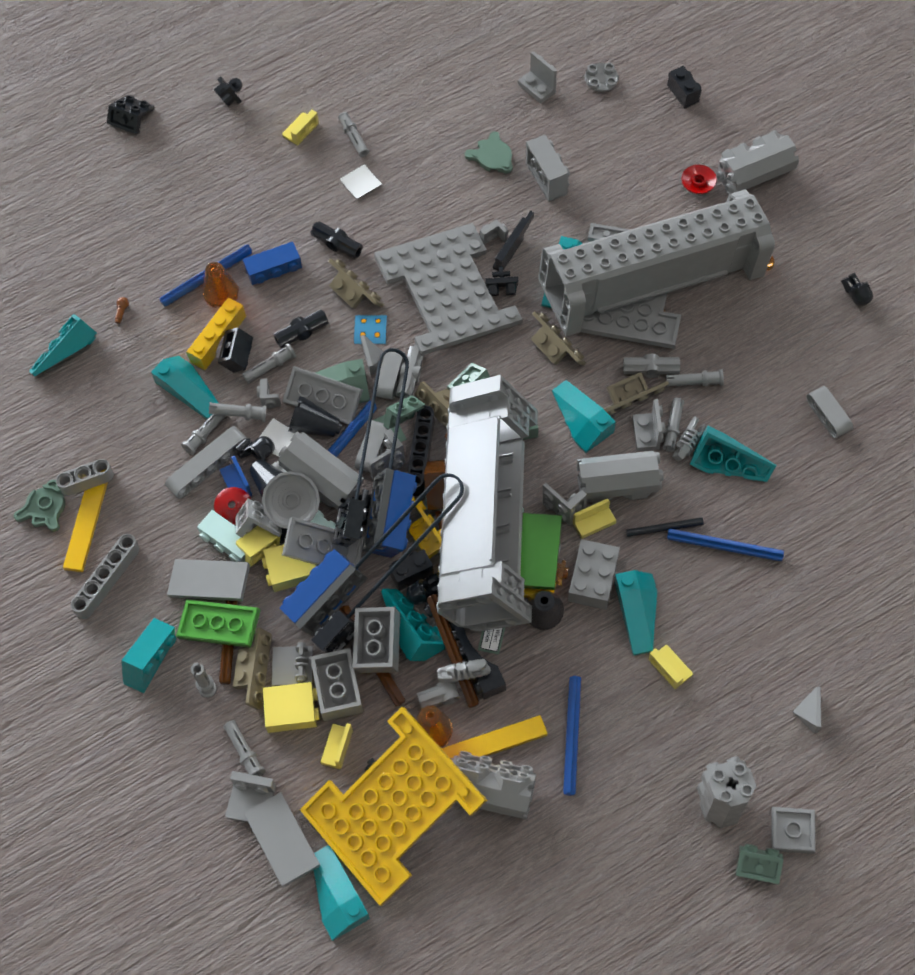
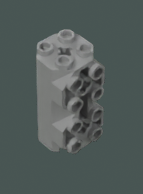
M773 130L769 134L756 137L752 141L753 145L751 147L747 146L746 143H741L737 147L726 149L721 154L722 158L719 161V171L717 172V178L724 184L726 192L731 194L745 190L797 169L799 158L798 155L794 156L796 146L788 135L783 136L776 130Z
M297 431L292 436L290 445L288 447L284 446L278 454L280 456L278 459L279 466L287 472L302 473L310 478L318 489L320 500L328 507H334L338 510L341 504L346 503L348 499L355 496V487L357 486L359 474L304 432L300 434Z
M645 451L577 459V471H580L577 476L579 491H584L587 494V502L592 504L607 498L610 501L613 497L624 496L631 500L647 498L652 492H659L662 489L661 481L664 480L663 470L659 469L658 466L660 464L659 452Z
M460 751L459 755L450 758L487 799L479 809L527 820L536 782V774L533 773L531 766L513 765L512 762L506 760L500 761V765H494L492 758L489 756L478 757L467 751Z
M738 756L729 758L726 763L719 764L714 762L707 765V770L701 776L702 782L697 786L701 800L699 804L704 819L715 823L720 828L738 823L756 788L751 770L746 767L745 761H740Z

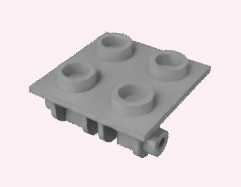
M298 642V646L273 647L272 686L312 682L310 657L313 656V646H306L305 642Z

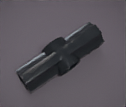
M320 221L315 222L312 226L311 235L325 242L332 251H341L354 259L360 256L363 245L349 238L342 229H333Z
M320 309L305 318L302 316L296 317L289 326L274 333L273 336L278 346L283 348L285 344H291L298 339L300 341L308 339L314 331L329 324V321L324 311Z

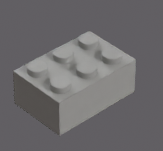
M546 135L527 141L526 164L548 202L567 195L570 172L568 167L563 165L560 154L554 150L553 142L548 140Z
M581 539L569 589L568 602L607 610L620 547Z
M395 607L355 608L353 669L358 673L398 672L400 612Z
M350 648L311 656L312 670L323 721L363 713Z

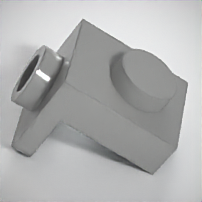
M497 219L489 225L483 226L480 230V238L484 245L498 236L504 242L508 239L507 227Z
M260 379V386H257V397H260L262 407L263 405H266V408L281 406L279 395L270 394L268 379Z

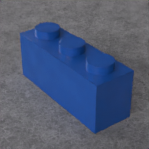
M293 241L243 259L245 270L252 285L263 283L266 280L277 278L302 268L301 259Z

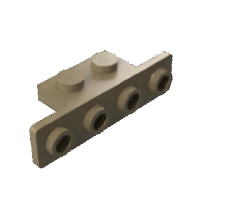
M331 258L328 260L339 271L329 284V287L352 308L356 309L365 296L375 305L384 306L381 296L374 291L371 292L369 285L364 281H359L356 273L352 270L348 271L343 261Z
M536 311L532 313L543 326L531 340L553 364L557 365L567 353L577 363L583 366L586 364L583 360L584 355L579 350H574L571 347L573 343L568 338H563L560 335L561 330L548 322L550 319L547 315Z
M639 372L606 387L613 405L604 408V410L611 415L616 412L615 408L621 406L624 409L631 406V401L635 399L642 401L648 398V394L653 391L655 394L664 391V386L669 385V383L665 381L648 389L642 373Z
M424 381L420 382L415 396L425 405L430 406L434 410V416L447 428L450 390L445 389L435 393Z
M262 628L256 629L254 647L238 649L233 680L234 688H247L245 703L256 710L262 708L263 688L265 687L272 634Z

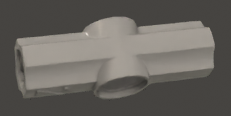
M417 345L410 346L407 354L409 369L404 399L413 395L416 382H419L421 375V365L425 355L421 356ZM405 363L401 366L400 381L396 390V396L399 398L401 396Z
M647 354L644 357H624L623 373L637 374L641 372L648 378H655L660 374H680V358L659 357L657 354Z

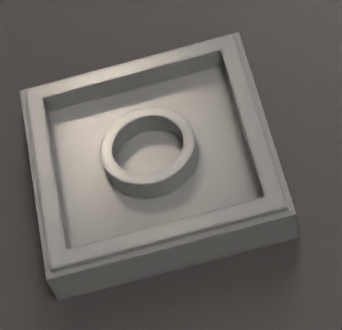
M772 807L771 848L784 852L814 854L815 810Z

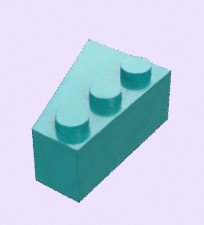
M153 618L121 660L124 685L145 693L167 652L176 641L174 626Z

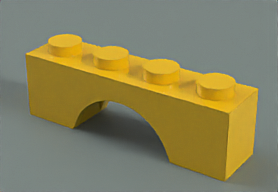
M229 297L186 351L190 363L203 370L208 368L216 357L217 347L225 331L239 327L246 318L242 304Z

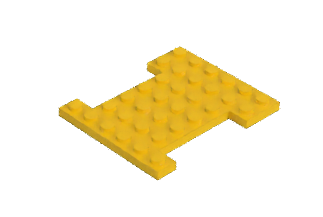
M401 707L387 721L400 735V738L344 794L329 780L300 809L379 906H382L412 876L400 862L399 858L456 801L460 803L469 815H473L487 801L405 707Z

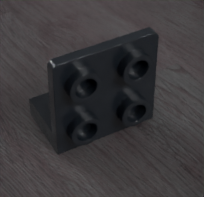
M126 95L108 105L107 124L133 134L140 133L141 117L155 110V106L147 101H140L131 95Z

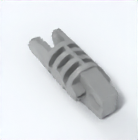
M696 416L692 418L675 445L677 448L672 457L676 461L683 460L685 456L690 455L707 427L703 424L698 430H695L694 428L699 421Z
M485 659L454 663L438 668V680L440 683L482 677L491 673V668Z

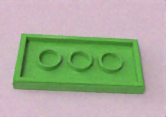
M523 513L520 576L524 578V588L555 590L562 515Z
M186 600L176 637L184 640L251 647L261 610L257 607Z

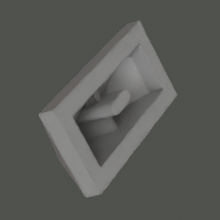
M362 335L360 336L368 369L370 375H374L377 371L379 357L383 351L366 336Z
M816 687L793 711L813 733H818L821 728L820 687Z

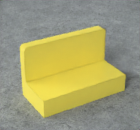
M311 110L308 114L301 113L282 133L283 137L298 146L319 124L317 112Z
M608 498L573 514V525L581 539L616 524V519L609 508L610 501Z
M256 526L249 533L245 534L243 538L238 539L236 546L245 553V562H248L251 567L261 558L265 557L263 550L280 546V537Z
M665 645L659 651L655 648L650 652L648 660L674 689H677L692 677V671L668 645Z
M347 723L346 727L332 724L321 759L322 765L337 769L342 768L353 733L351 724Z

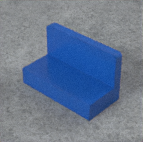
M232 456L233 464L219 469L228 488L238 487L245 490L249 496H252L250 486L236 457Z

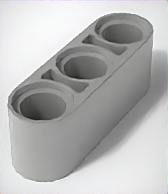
M388 352L384 355L376 397L394 399L400 380L401 366L405 363L400 354Z
M822 386L806 395L808 404L833 438H838L853 430L852 421L827 387Z
M371 421L363 471L370 472L369 461L378 457L383 452L385 447L384 432L388 430L383 426L384 423ZM365 436L355 460V469L359 470Z
M99 459L59 474L56 478V484L63 495L71 496L111 481L114 472L107 460Z

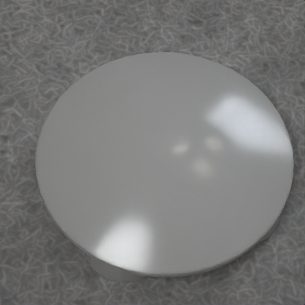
M612 63L590 64L585 73V81L591 89L605 92L616 86L618 73Z

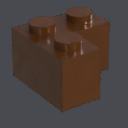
M445 460L427 461L424 470L425 490L437 477L445 474ZM444 478L426 495L428 510L443 509Z

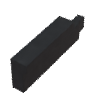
M530 211L526 218H521L496 256L493 269L499 271V266H503V270L505 269L524 240V233L534 218L533 211Z

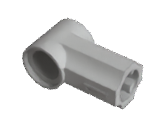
M439 682L435 687L416 693L422 711L440 704L449 705L460 699L454 682Z

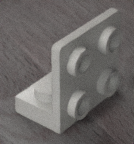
M533 51L530 59V71L518 80V85L542 104L556 93L557 71L553 65L548 64L542 56Z
M658 399L653 401L652 413L634 414L632 417L637 451L659 450L661 442H664L665 423L661 422L663 408L662 405H659Z
M391 428L384 432L386 452L369 461L373 481L375 476L381 474L383 470L389 467L394 432ZM398 438L392 470L401 468L405 463L403 445Z
M547 483L543 484L544 506L548 510L552 509L556 515H562V522L571 525L573 523V514L586 508L587 494L580 490L577 494H572L568 501H566Z
M248 498L236 514V535L242 538L246 532L249 533L252 530L254 524L278 537L282 534L281 527L269 520L264 512L263 505L256 500L252 501Z
M232 771L230 780L233 783V788L225 816L228 819L248 822L244 812L274 796L276 788L274 780Z

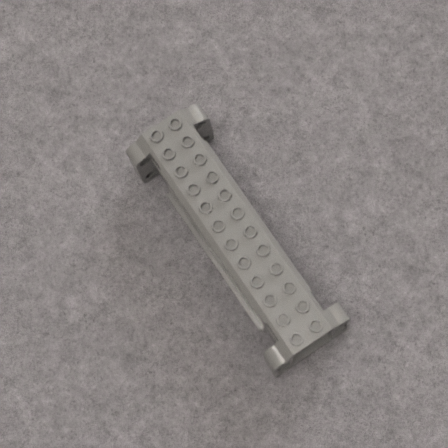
M745 189L729 194L726 203L713 205L597 239L566 250L562 249L560 244L543 248L538 280L565 336L581 332L583 318L594 314V311H597L599 314L718 278L740 269H744L749 280L763 277L771 259L775 241L771 233L770 223L754 195L749 194Z
M501 375L452 387L450 389L445 474L449 473L458 476L463 482L464 491L461 499L442 518L439 583L437 586L438 602L436 608L438 614L457 627L469 628L473 631H487L532 622V605L524 600V578L520 576L525 448L523 438L529 437V427L537 425L538 410ZM453 477L444 478L443 511L456 499L460 492V484Z

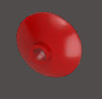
M696 164L684 170L681 181L684 188L689 192L705 194L715 187L717 177L715 172L708 166Z
M226 488L217 495L214 502V511L233 525H236V514L248 498L251 499V497L241 488ZM230 502H235L234 508H229Z

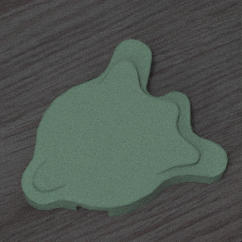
M496 131L490 133L487 140L478 141V150L469 149L465 152L467 160L478 162L487 171L493 169L498 170V172L510 173L513 169L511 162L512 151L506 143L500 140L499 133Z
M50 480L45 485H42L43 488L36 491L34 489L27 497L24 507L14 513V518L17 522L33 518L32 525L34 527L47 526L52 532L58 531L60 527L58 520L65 507V498L57 486L56 480Z

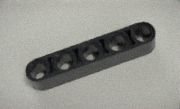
M427 405L417 411L408 466V474L416 475L415 482L419 483L413 496H419L424 492V470L430 457L435 420L434 410ZM424 449L423 452H418L417 450ZM415 466H422V468H420V469H416V468H414V467H415Z

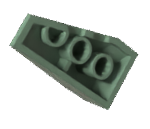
M363 359L343 362L315 372L316 374L363 389L359 403L370 401Z

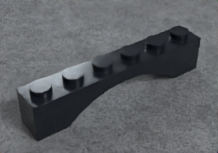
M448 620L455 641L459 643L462 659H466L467 662L485 659L472 647L465 629L457 627ZM487 661V664L491 668V673L474 678L476 683H473L477 694H481L483 699L506 691V683L498 666Z

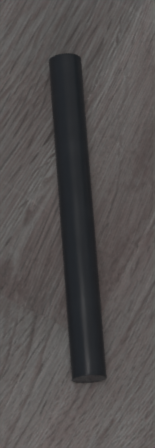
M701 517L626 529V536L631 537L668 531L669 529L704 525Z

